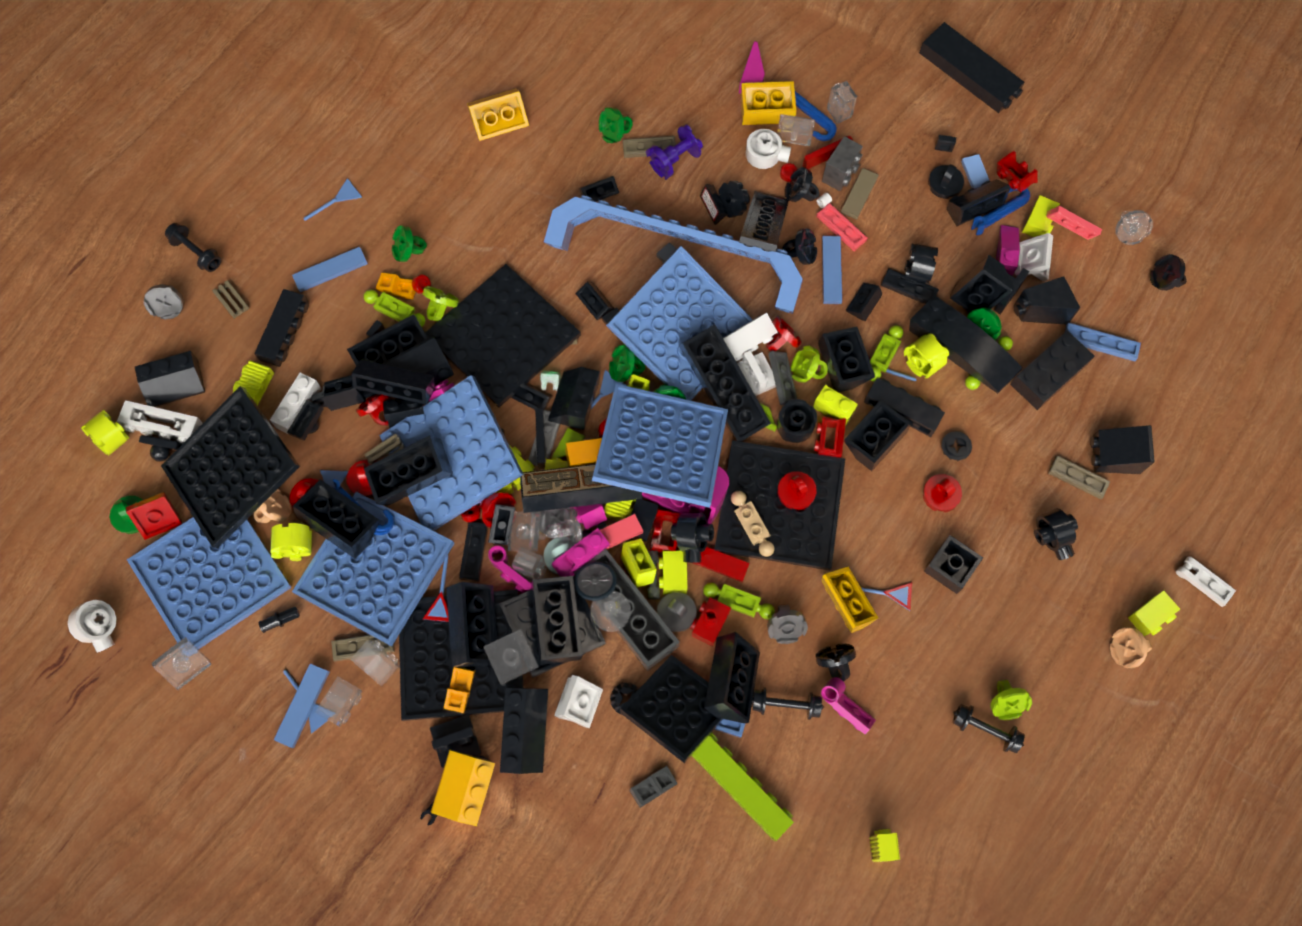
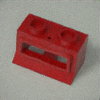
M1012 151L997 162L998 177L1002 180L1006 179L1013 190L1017 189L1022 192L1033 183H1038V171L1034 169L1029 173L1028 164L1025 161L1020 164L1016 161L1015 151ZM1009 169H1012V170H1013L1017 175H1019L1022 179H1019V178H1018L1016 175H1014Z
M823 417L821 422L817 423L816 433L819 434V440H815L814 451H817V454L841 458L846 419ZM827 427L836 428L833 449L824 448Z
M657 510L653 523L650 551L663 553V551L679 550L677 541H673L671 536L669 546L660 545L663 521L672 522V524L677 523L680 513Z

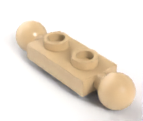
M733 492L731 501L734 505L739 506L734 512L753 545L760 544L759 552L765 557L771 556L775 548L773 543L766 540L771 535L751 501L747 504L745 503L746 495L744 492Z

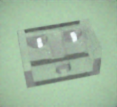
M847 81L835 84L831 88L827 110L837 124L852 117L857 100V95Z
M780 114L777 134L782 142L810 146L815 120Z
M520 546L512 563L514 571L531 581L539 578L542 579L546 572L543 556Z
M367 640L350 660L379 685L383 686L400 667L397 663L399 660L393 654L385 653L382 650L384 647L378 641Z
M337 677L315 713L340 727L342 723L345 724L351 715L349 712L353 705L356 706L360 702L362 690Z

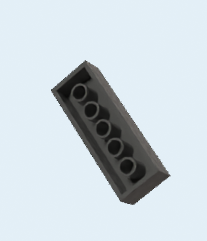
M605 549L586 564L602 562L609 565L616 574V587L608 597L593 602L645 669L649 671L676 650L680 642Z

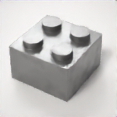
M844 136L826 163L822 182L838 191H841L844 186L847 187L852 178L850 177L851 174H855L859 169V162L863 157V154H861L863 146Z

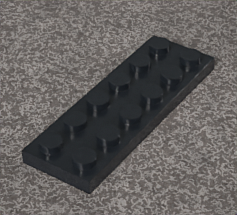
M754 191L739 243L747 247H758L766 252H776L789 200Z

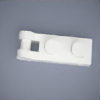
M1187 557L1184 560V565L1176 571L1179 577L1189 581L1221 607L1225 606L1236 592L1235 589L1192 557ZM1194 569L1196 573L1193 574L1190 572V570Z

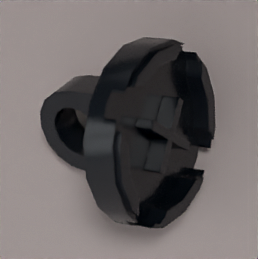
M952 164L941 165L930 173L928 185L934 195L943 199H949V197L958 196L962 191L964 176Z
M804 167L797 169L790 177L792 179L791 182L785 186V197L791 202H797L801 198L813 201L819 197V190L812 183V172Z
M809 228L798 230L795 239L787 241L783 245L782 250L786 251L787 255L791 258L798 257L803 265L813 264L817 257V247H814V242H816L814 233Z
M1168 254L1156 261L1154 264L1155 268L1150 273V281L1154 287L1167 291L1186 284L1187 279L1184 275L1185 263L1183 259L1176 255Z
M837 644L836 648L832 649L831 646H827L816 653V663L821 667H828L832 678H840L844 682L850 677L848 662L856 657V651L851 644Z

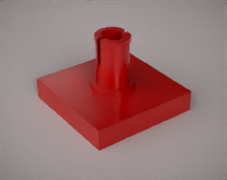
M164 492L126 507V513L144 540L182 525L181 518Z

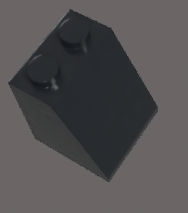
M1064 276L1024 289L1014 304V312L1019 316L1021 322L1066 325L1070 323L1080 309Z
M1152 425L1098 430L1090 439V446L1093 448L1091 463L1094 466V472L1141 474L1155 462Z

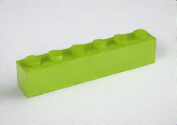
M711 733L692 754V757L774 842L777 841L794 823L791 820L793 816L786 808L781 809L776 804L777 799L770 792L766 794L761 789L763 785L755 777L750 778L746 773L748 771L741 762L736 763L731 758L733 754L725 746L721 748L716 743L718 739Z

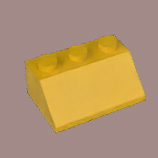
M794 81L741 83L742 125L791 124L795 122L797 110Z
M516 88L467 103L479 141L529 126L520 92Z
M849 566L822 576L821 582L826 592L831 597L851 633L862 630L879 619Z
M449 750L431 813L456 822L477 826L495 763L484 758Z

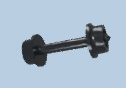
M172 223L167 227L165 237L168 239L171 246H178L183 243L199 257L197 266L201 270L213 272L220 266L221 258L215 249L211 248L203 251L187 238L189 234L187 226Z
M763 687L761 690L754 689L752 711H758L761 715H764L765 706L767 705L807 710V720H810L813 717L820 718L821 710L824 708L822 697L813 695V692H809L808 701L766 697V687Z
M960 704L958 709L953 712L954 718L952 723L957 725L960 731H964L967 725L970 724L1005 741L1003 746L1004 752L1018 753L1020 748L1024 746L1025 734L1018 731L1016 726H1013L1009 733L991 726L972 716L974 710L972 705L968 707Z

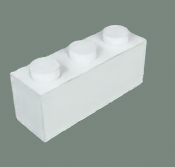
M765 313L723 339L734 359L738 361L743 358V353L755 351L759 348V343H768L773 340L772 336L778 332L768 314Z
M299 373L270 419L277 429L287 433L306 400L311 402L312 395L321 391L318 382L309 376Z

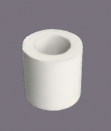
M825 192L816 202L821 208H824L832 202V198Z

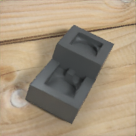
M666 766L632 787L629 791L639 808H641L678 783Z

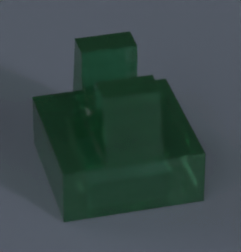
M542 371L540 373L542 390L547 389V383H552L553 390L557 391L561 380V372Z

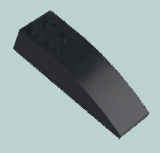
M935 295L910 319V332L919 338L929 333L933 334L942 347L947 348L949 351L948 359L997 394L1022 370V366L992 337Z
M716 325L704 329L679 344L680 349L713 405L728 409L726 425L737 441L741 442L771 424Z

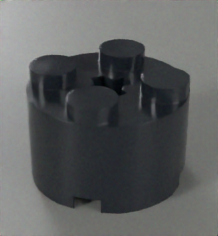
M911 243L910 257L905 263L904 278L929 284L935 270L936 262L934 256H938V248Z
M801 399L788 401L781 408L777 419V430L782 439L792 443H800L809 439L817 423L815 408Z

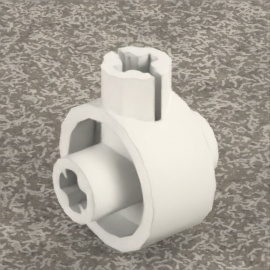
M759 129L748 137L745 156L752 166L758 169H767L773 167L778 161L788 163L791 147L782 145L780 136L776 132L769 129Z
M92 600L80 604L72 610L68 618V628L75 639L86 643L92 642L97 653L114 645L110 634L116 626V615L109 604L100 600Z

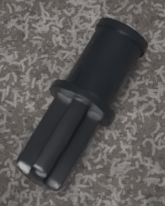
M292 607L280 613L275 612V615L259 621L258 624L261 631L265 633L278 626L283 627L285 623L299 618L300 613L297 607Z

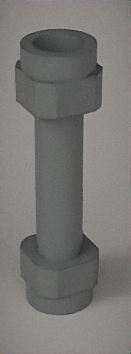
M648 551L657 569V563L659 562L658 551ZM657 570L654 583L650 584V588H648V599L651 600L660 599V588L657 587Z

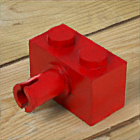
M711 597L708 602L704 601L699 610L702 613L699 620L695 618L690 627L693 630L691 636L713 647L730 614L731 607Z

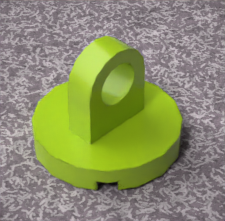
M430 286L425 287L422 294L430 299L427 308V318L429 320L438 322L442 319L447 306H458L459 299L450 293L446 295L441 289Z
M810 345L802 347L804 349L796 353L791 364L792 378L800 383H805L811 378H824L828 367L825 362L820 360L819 351ZM818 365H820V372L816 374L815 372L818 368Z
M1008 680L997 682L998 694L992 699L990 704L991 711L995 717L998 716L1001 720H1012L1019 718L1023 715V711H1028L1031 708L1032 698L1029 692L1022 688H1012Z

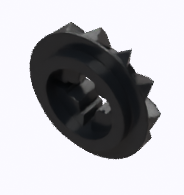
M955 431L948 433L943 438L941 448L943 454L948 456L949 460L953 459L958 462L970 455L972 443L967 435ZM955 440L957 446H961V448L958 449V452L955 450V448L950 447L954 445Z
M632 683L617 685L610 696L613 709L621 714L620 708L625 703L621 702L623 698L620 693L628 695L632 692V697L639 688Z

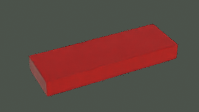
M846 136L848 139L853 141L851 136ZM842 139L805 155L802 166L810 169L829 160Z
M706 547L705 551L701 552V562L692 564L743 583L750 563Z

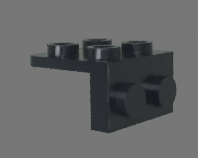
M399 398L383 401L385 421H388L389 428L407 417L424 414V404Z

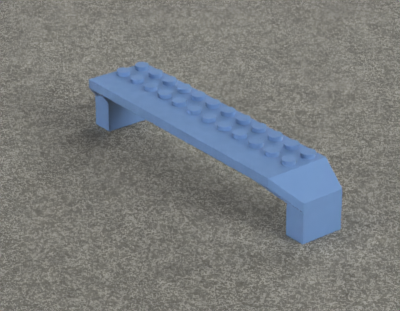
M583 195L580 198L574 197L552 210L544 243L568 251L575 226L597 217H603L770 263L782 283L775 309L791 314L794 312L803 279L791 257L784 250L776 249V252H766L758 247H747L735 241L729 235L723 234L720 237L711 230L705 229L702 232L696 226L687 224L684 227L675 220L669 219V222H666L660 216L651 215V217H647L642 211L634 210L629 212L626 207L620 205L612 207L608 202L598 200V203L591 200L592 198Z

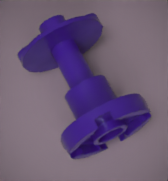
M688 125L678 128L681 142L674 147L669 145L662 150L658 146L653 145L646 150L647 157L650 156L652 160L649 162L651 167L659 177L662 178L664 176L665 180L673 176L672 165L679 161V156L682 153L688 151L695 158L701 156L703 144L700 139L695 138Z

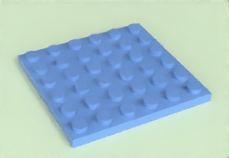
M680 246L606 326L664 384L679 388L686 395V400L691 401L703 387L680 349L679 344L712 325H716L721 336L724 338L753 319Z
M472 375L423 406L424 414L407 417L380 435L382 442H384L394 434H397L405 447L429 435L441 439L453 474L408 496L421 525L433 531L524 475L476 378ZM398 446L397 448H395L394 450H392L388 455H390L391 453H393L394 451H396V450L399 449L400 447Z
M615 384L592 481L710 508L728 409Z
M356 492L352 498L367 512L378 518L381 525L388 523V519L383 513L387 509L394 518L393 528L384 535H373L369 546L356 559L325 539L292 592L392 647L455 543L437 532L383 505L376 504L374 500Z
M191 518L127 559L186 656H190L292 588L248 519L218 549L211 546L195 519Z

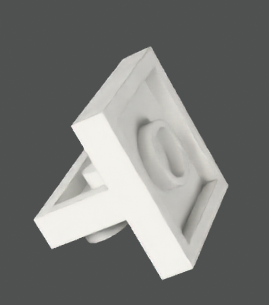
M1046 233L1019 242L1020 254L1015 275L1018 276L1021 270L1025 268L1030 271L1028 275L1032 274L1041 281L1049 280L1053 235Z
M751 351L745 352L742 361L737 364L755 396L775 388L773 372L764 354L761 352L753 356Z
M572 675L571 678L568 677L554 716L590 728L603 689L579 676Z

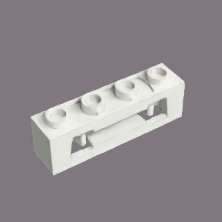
M126 400L117 420L123 426V429L128 432L136 430L146 436L152 437V435H157L161 439H174L182 444L203 424L195 416ZM144 415L149 416L153 420L174 424V428L177 430H173L169 426L146 421L147 417Z

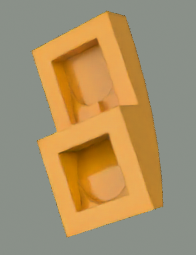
M381 273L375 288L380 292L410 300L414 299L416 293L412 288V280L402 279L396 274Z
M454 667L450 687L447 689L444 709L460 713L465 712L475 670Z

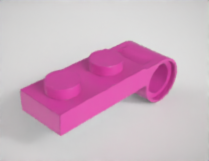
M597 528L558 557L551 565L560 577L574 576V572L609 547L610 543Z
M501 546L492 547L489 550L488 557L492 565L500 571V577L507 583L512 581L516 585L515 589L521 594L530 591L531 583L507 565L508 556L505 549ZM502 553L503 558L497 561L493 559L494 555Z
M831 678L821 691L823 699L840 716L847 719L857 730L866 735L876 720L843 693L846 687L840 678Z

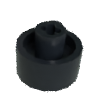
M1059 508L1038 516L1036 519L1037 529L1034 530L1037 542L1042 546L1046 545L1050 550L1054 551L1058 560L1074 556L1075 553L1071 544L1076 541L1075 530L1078 529L1074 516L1071 514L1067 515Z
M683 512L680 514L677 523L672 524L671 538L673 541H677L680 551L683 552V562H701V552L705 551L708 542L713 541L714 526L713 524H708L707 517L702 512Z

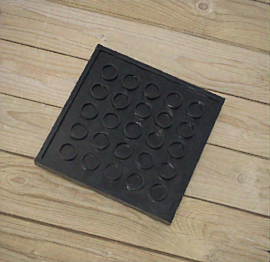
M507 264L501 267L461 301L457 307H454L425 332L428 338L432 336L435 338L443 354L467 377L472 375L476 378L482 392L499 408L517 393L523 384H527L581 336V332Z
M239 386L161 467L211 546L218 549L300 465L247 390Z
M732 440L727 468L729 486L721 506L714 551L831 571L846 459ZM790 472L808 474L816 484L817 493L813 503L802 510L787 508L778 497L780 480ZM733 492H744L746 495L745 503L747 504L751 501L771 535L766 539L773 543L775 548L771 556L765 557L759 552L760 544L753 545L734 512L739 506L734 505L731 501Z
M518 590L494 591L499 664L466 668L475 670L464 713L444 709L447 689L450 687L454 669L451 665L449 622L423 620L438 596L420 599L399 634L402 721L504 712L505 688H524L522 654L499 604L518 596ZM444 596V599H445V602H446V605H447V608H448L447 596Z

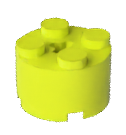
M929 333L928 335L921 336L906 347L904 357L907 355L908 361L906 363L914 374L919 377L926 376L925 378L927 379L947 364L949 351L947 348L942 347L933 334Z
M104 410L96 414L81 427L82 431L92 439V442L108 456L129 439L122 426L117 422L114 423L109 414Z
M289 523L288 527H282V524H278L271 528L272 558L288 557L291 561H301L303 556L311 555L312 529L309 530V526Z

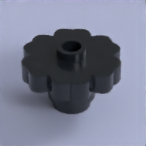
M736 180L723 183L719 188V197L728 212L727 217L735 218L736 216H742L747 210L746 205L750 201L748 191L743 189V184Z

